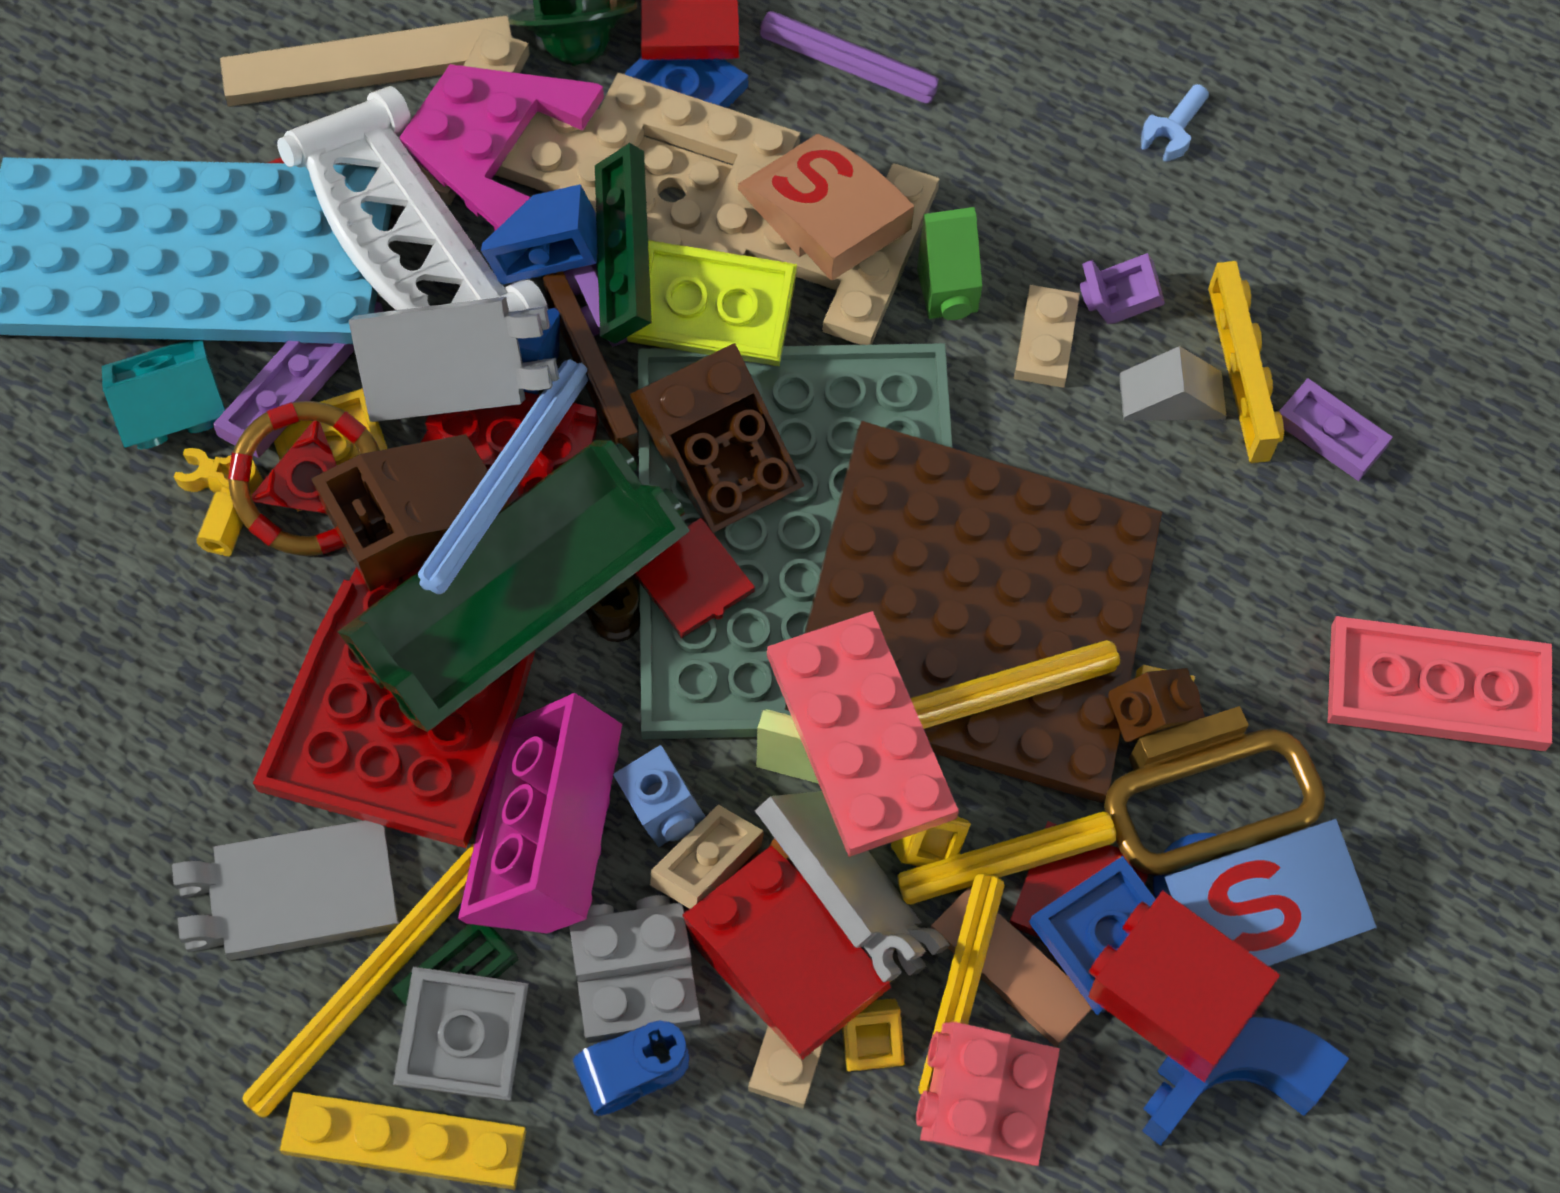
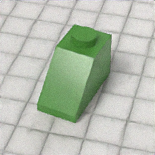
M975 207L924 214L917 271L929 319L943 317L946 320H959L967 317L970 313L978 312L982 291V276Z

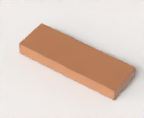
M970 887L931 925L932 929L937 930L950 944L948 949L955 953L971 893ZM997 912L980 978L1057 1048L1092 1011V1008L1071 979Z

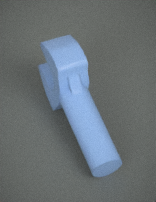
M1199 84L1193 85L1169 118L1150 115L1143 126L1141 148L1146 150L1156 137L1164 136L1170 139V142L1166 147L1163 161L1168 162L1183 156L1188 150L1191 136L1185 132L1184 128L1209 97L1207 89Z

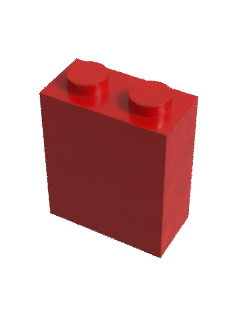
M1162 891L1151 906L1141 901L1131 913L1122 928L1129 935L1121 946L1116 950L1108 944L1098 956L1088 972L1095 977L1088 997L1201 1081L1205 1082L1279 979L1280 974Z

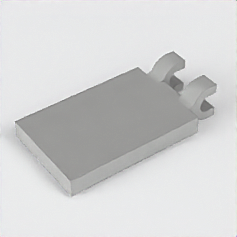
M498 297L356 315L348 320L370 422L519 405L526 399L524 389H551L553 386L552 381L559 379L556 358L522 363L518 338L541 337L543 330L550 328L546 306L509 312L507 297Z
M822 791L770 796L755 810L855 948L865 947L872 957L873 966L883 982L892 981L902 973L893 960L894 949L897 950L898 959L903 969L911 976L920 973L926 967L924 961L920 958L926 952L920 942L926 945L932 955L942 953L950 946L944 936L937 930L917 927L922 922L911 907L905 903L902 895L869 851L851 857L848 856Z
M363 820L213 846L214 863L187 861L172 864L174 886L176 889H179L181 899L210 893L212 916L192 915L177 918L179 939L181 943H185L187 952L224 945L225 955L230 961L392 931L399 924L385 826Z

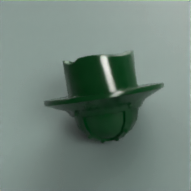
M533 0L534 8L510 15L509 24L532 30L542 39L545 49L554 58L560 59L566 64L572 66L586 62L590 64L591 61L604 54L605 48L610 41V29L614 27L616 21L637 9L636 0Z

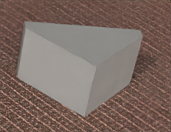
M1180 346L1120 372L1123 421L1226 419L1222 372Z

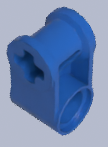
M658 1020L649 1022L615 1039L594 1044L578 1053L572 1062L594 1115L604 1116L625 1108L641 1097L681 1079L688 1069L690 1058L685 1037L680 1029L671 1022ZM663 1043L664 1047L669 1050L671 1060L660 1064L659 1059L654 1056V1045Z

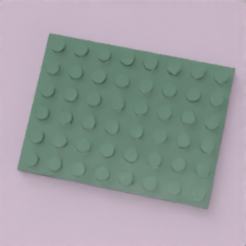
M945 343L783 346L780 367L744 361L799 473L804 487L713 533L755 586V592L725 610L722 619L717 620L713 618L681 638L640 584L642 739L757 737V729L763 710L766 711L768 709L791 716L790 712L785 710V699L767 658V646L803 635L805 632L856 433L861 421L953 448ZM669 348L638 349V390L708 355ZM639 415V481L642 485L659 486L662 490L664 488L669 489L682 504L685 514L681 518L689 526L701 517L654 445Z

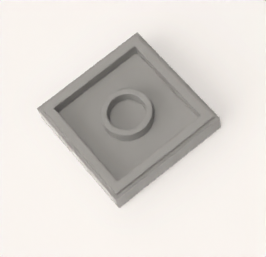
M413 967L393 1086L510 1102L529 983Z

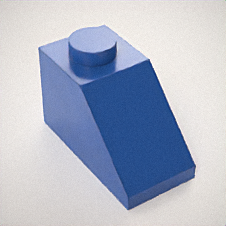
M581 184L533 195L482 243L481 251L502 285L597 264L596 212Z

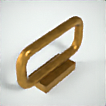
M1240 706L1139 738L1129 757L1134 771L1114 781L1107 791L1104 804L1105 812H1108L1113 820L1116 830V842L1121 853L1130 865L1142 873L1154 876L1168 875L1305 829L1315 823L1323 812L1326 797L1322 780L1308 751L1300 740L1285 731L1272 728L1245 734L1244 732L1249 724ZM1270 750L1279 752L1286 758L1303 794V802L1293 810L1164 853H1154L1144 847L1127 811V801L1136 793Z

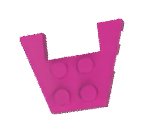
M450 64L401 134L400 141L419 165L444 187L448 185L464 199L465 206L477 217L483 216L496 230L530 198L491 179L535 113L541 112L583 131L604 99L603 86L597 83Z

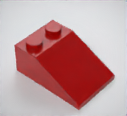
M772 845L682 915L695 948L801 1061L891 988L889 981L883 982L873 966L872 960L862 947L855 948L805 878Z

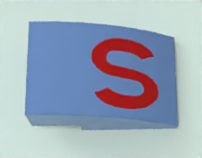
M1337 819L1165 877L1170 894L1175 900L1267 966L1376 928Z

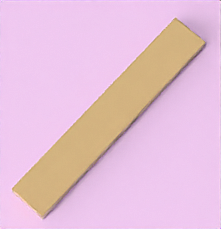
M508 15L221 57L225 99L228 107L443 75L450 64L464 66L483 29L512 38Z

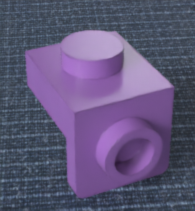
M1148 253L1102 271L1099 270L1093 260L1083 263L1087 280L1080 283L1083 299L1089 311L1097 310L1107 324L1122 321L1165 304L1154 261Z

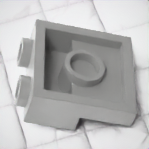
M664 895L649 896L636 902L637 910L614 913L613 906L608 904L592 905L588 910L586 920L569 926L586 1043L617 1038L649 1022L658 1020L671 1022L678 1028L700 1025L686 923L682 916L684 910L681 903L670 904V898Z

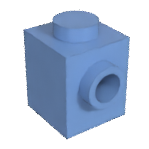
M659 745L613 774L641 824L658 847L668 841H676L685 837L693 830L695 824L706 817L662 745Z

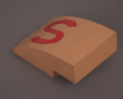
M819 134L814 135L738 183V190L797 256L800 258L807 254L831 281L912 229L915 206L864 159L845 146Z

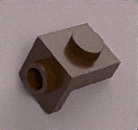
M1188 668L1146 672L1110 690L1108 693L1123 739L1126 742L1137 741L1139 738L1156 731L1167 730L1205 717L1200 703L1199 690L1191 679Z

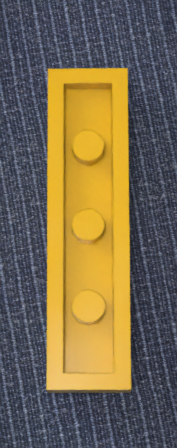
M1237 261L1220 262L1216 264L1208 290L1250 463L1268 462L1271 460L1278 442L1283 441V419L1279 411H1273L1270 398L1273 392L1272 374L1269 367L1262 366L1259 354L1262 348V335L1258 323H1252L1249 313L1251 290L1247 280H1241Z
M293 1092L280 1152L283 1155L515 1190L526 1137V1128Z

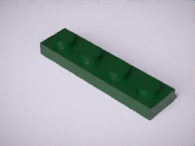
M628 143L595 165L600 337L614 344L652 323L644 151L631 143Z

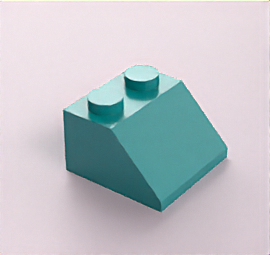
M184 340L102 366L103 392L124 448L137 445L138 449L152 448L166 442L168 434L188 429L189 433L209 430L214 427L213 423L225 411L222 396L203 340Z

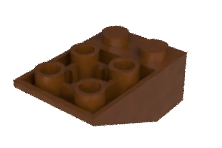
M735 343L629 394L654 445L700 517L713 533L804 487L799 473Z
M464 434L363 453L311 479L328 517L371 592L422 566L488 470L468 436ZM507 502L504 504V506L502 507V509L505 508V507L508 505Z

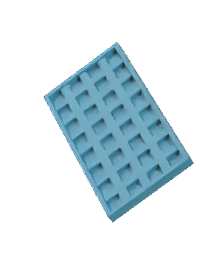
M3 158L0 167V335L251 342L300 341V343L353 344L348 320L356 315L374 313L378 292L359 272L337 240L321 208L310 173L306 167H288L285 163ZM334 165L335 171L346 177L345 185L347 188L354 192L364 191L377 171L376 167L362 165ZM376 202L362 203L361 208L363 211L373 216V225L378 230L388 231L392 205Z

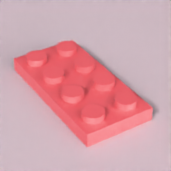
M873 611L767 646V658L849 857L957 819L959 813L957 805Z
M1336 616L1331 625L1327 723L1546 751L1552 744V644Z

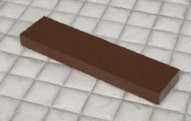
M564 272L545 275L543 282L546 302L549 309L556 308L560 312V333L573 361L577 364L583 363L587 367L586 375L588 381L585 387L609 439L614 444H622L633 458L639 456L638 431Z

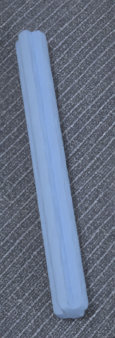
M569 359L561 364L558 369L559 379L552 381L553 386L551 389L543 390L419 570L418 577L420 578V586L423 589L431 590L437 595L444 593L587 383V367L583 363L577 364Z

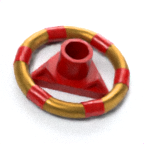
M298 401L289 402L267 410V412L260 415L245 429L231 454L228 483L231 500L239 518L248 530L262 542L285 553L302 556L325 555L345 547L335 528L316 536L293 535L282 531L281 528L260 513L254 504L255 502L327 514L311 478L337 466L320 422L333 426L334 429L355 444L360 454L380 450L366 426L347 411L330 404ZM300 421H313L251 497L249 480L253 454L261 441L272 431Z

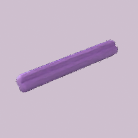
M774 11L767 12L761 23L760 36L766 40L925 104L930 103L937 92L939 79L934 75Z

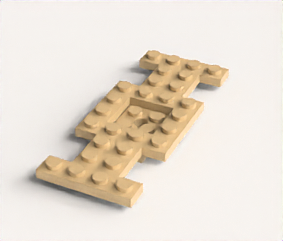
M483 29L464 66L520 73L530 55L527 42ZM617 73L600 109L595 111L583 131L541 112H536L495 173L496 176L543 192L581 184L596 212L595 165L628 143H631L644 151L648 240L797 264L796 277L837 290L823 321V332L859 345H872L922 228L924 214L929 212L939 186V178L893 163L886 179L915 206L912 229L831 281L807 254L799 258L738 190V183L799 146L800 132L621 73ZM687 150H691V151H694V152H697V153H700V154H703V155H706V156H709V157H712V158H715V159H718V160H721V161H724V162L733 164V166H732V165H729V164H726V163H723V162H720V161H717V160H714V159H711V158H708V157H705V156H702V155H699V154H696V153H693V152H690V151H687ZM417 163L421 172L424 173L443 202L451 205L457 193L448 185L444 187ZM676 187L683 190L686 195L683 199L676 202H667L661 199L659 194L666 188Z

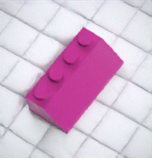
M576 693L514 720L483 803L459 912V920L466 924L548 934L587 919L588 910L592 902L591 893L597 860L601 853L600 844L604 822L610 804L609 795L613 773L619 755L618 746L622 723Z

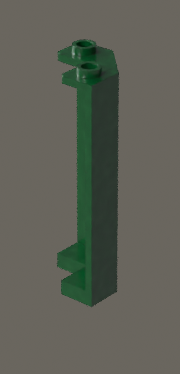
M595 440L498 513L444 593L437 595L431 590L423 589L420 586V578L417 572L340 629L338 633L381 689L385 687L390 690L400 704L398 705L400 710L412 724L428 732L686 535L690 530L681 518L685 514L684 508L669 489L664 488L662 490L659 486L641 484L633 472L637 469V464L633 456L622 444H614L611 440Z

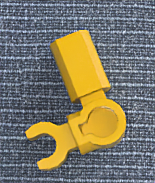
M184 449L183 455L187 463L198 465L199 467L190 474L175 472L174 479L178 486L189 492L210 488L215 493L197 536V544L206 552L229 557L234 550L243 526V522L233 506L229 491L228 473L231 456H217L215 459H210L201 449ZM252 461L249 480L251 497L263 482V478L254 461Z

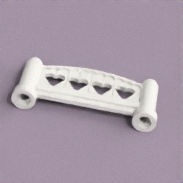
M388 86L374 91L368 95L366 102L286 131L284 137L278 139V151L283 162L288 167L307 168L321 208L337 240L359 272L395 310L430 306L427 301L428 295L421 292L416 286V283L420 280L459 284L460 288L451 303L507 297L509 312L545 306L548 310L541 290L531 280H521L505 288L500 284L492 269H490L465 231L462 230V227L424 173L421 172L417 163L398 138L410 123L411 116L403 96L394 87ZM337 163L376 167L377 171L364 191L354 192L347 188L345 185L346 177L337 173L334 165ZM364 202H376L404 206L405 209L393 229L381 231L373 225V216L363 211L361 204ZM392 241H403L432 245V249L421 268L410 271L400 264L401 255L394 253L388 244Z

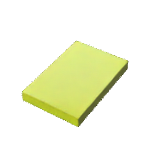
M648 240L652 323L628 336V342L710 355L735 343L744 361L780 367L797 275V264Z

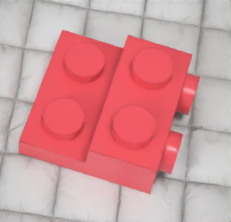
M943 1023L941 1032L936 1031L934 1033L928 1051V1066L933 1067L934 1070L930 1091H923L917 1107L916 1124L922 1127L920 1140L1031 1166H1039L1060 1048L1013 1038L1009 1034L963 1023Z

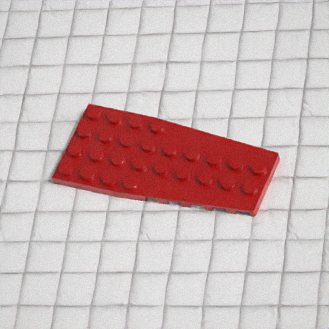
M524 392L526 399L519 405L429 415L425 422L427 432L421 443L466 434L485 467L489 470L540 395ZM576 403L571 405L506 501L508 505L594 441L599 423L595 408ZM422 566L371 592L356 567L350 580H343L312 640L253 781V785L258 792L467 848L522 701L535 650L427 732L413 725L398 706L400 704L390 690L385 687L381 689L338 633L340 629L416 574Z

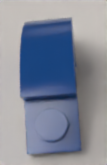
M1252 1017L1205 1082L1201 1081L1169 1056L1164 1060L1157 1072L1175 1085V1087L1172 1088L1164 1081L1143 1108L1152 1117L1142 1131L1161 1146L1194 1101L1205 1090L1227 1081L1240 1080L1259 1084L1271 1090L1305 1116L1318 1102L1349 1058L1330 1043L1303 1027L1273 1018Z

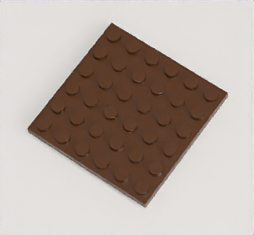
M861 421L856 433L804 634L873 611L910 698L1105 640L1113 642L1120 655V664L1114 672L924 729L934 754L1103 803L1111 785L1121 732L1108 693L1110 690L1131 680L1162 511Z

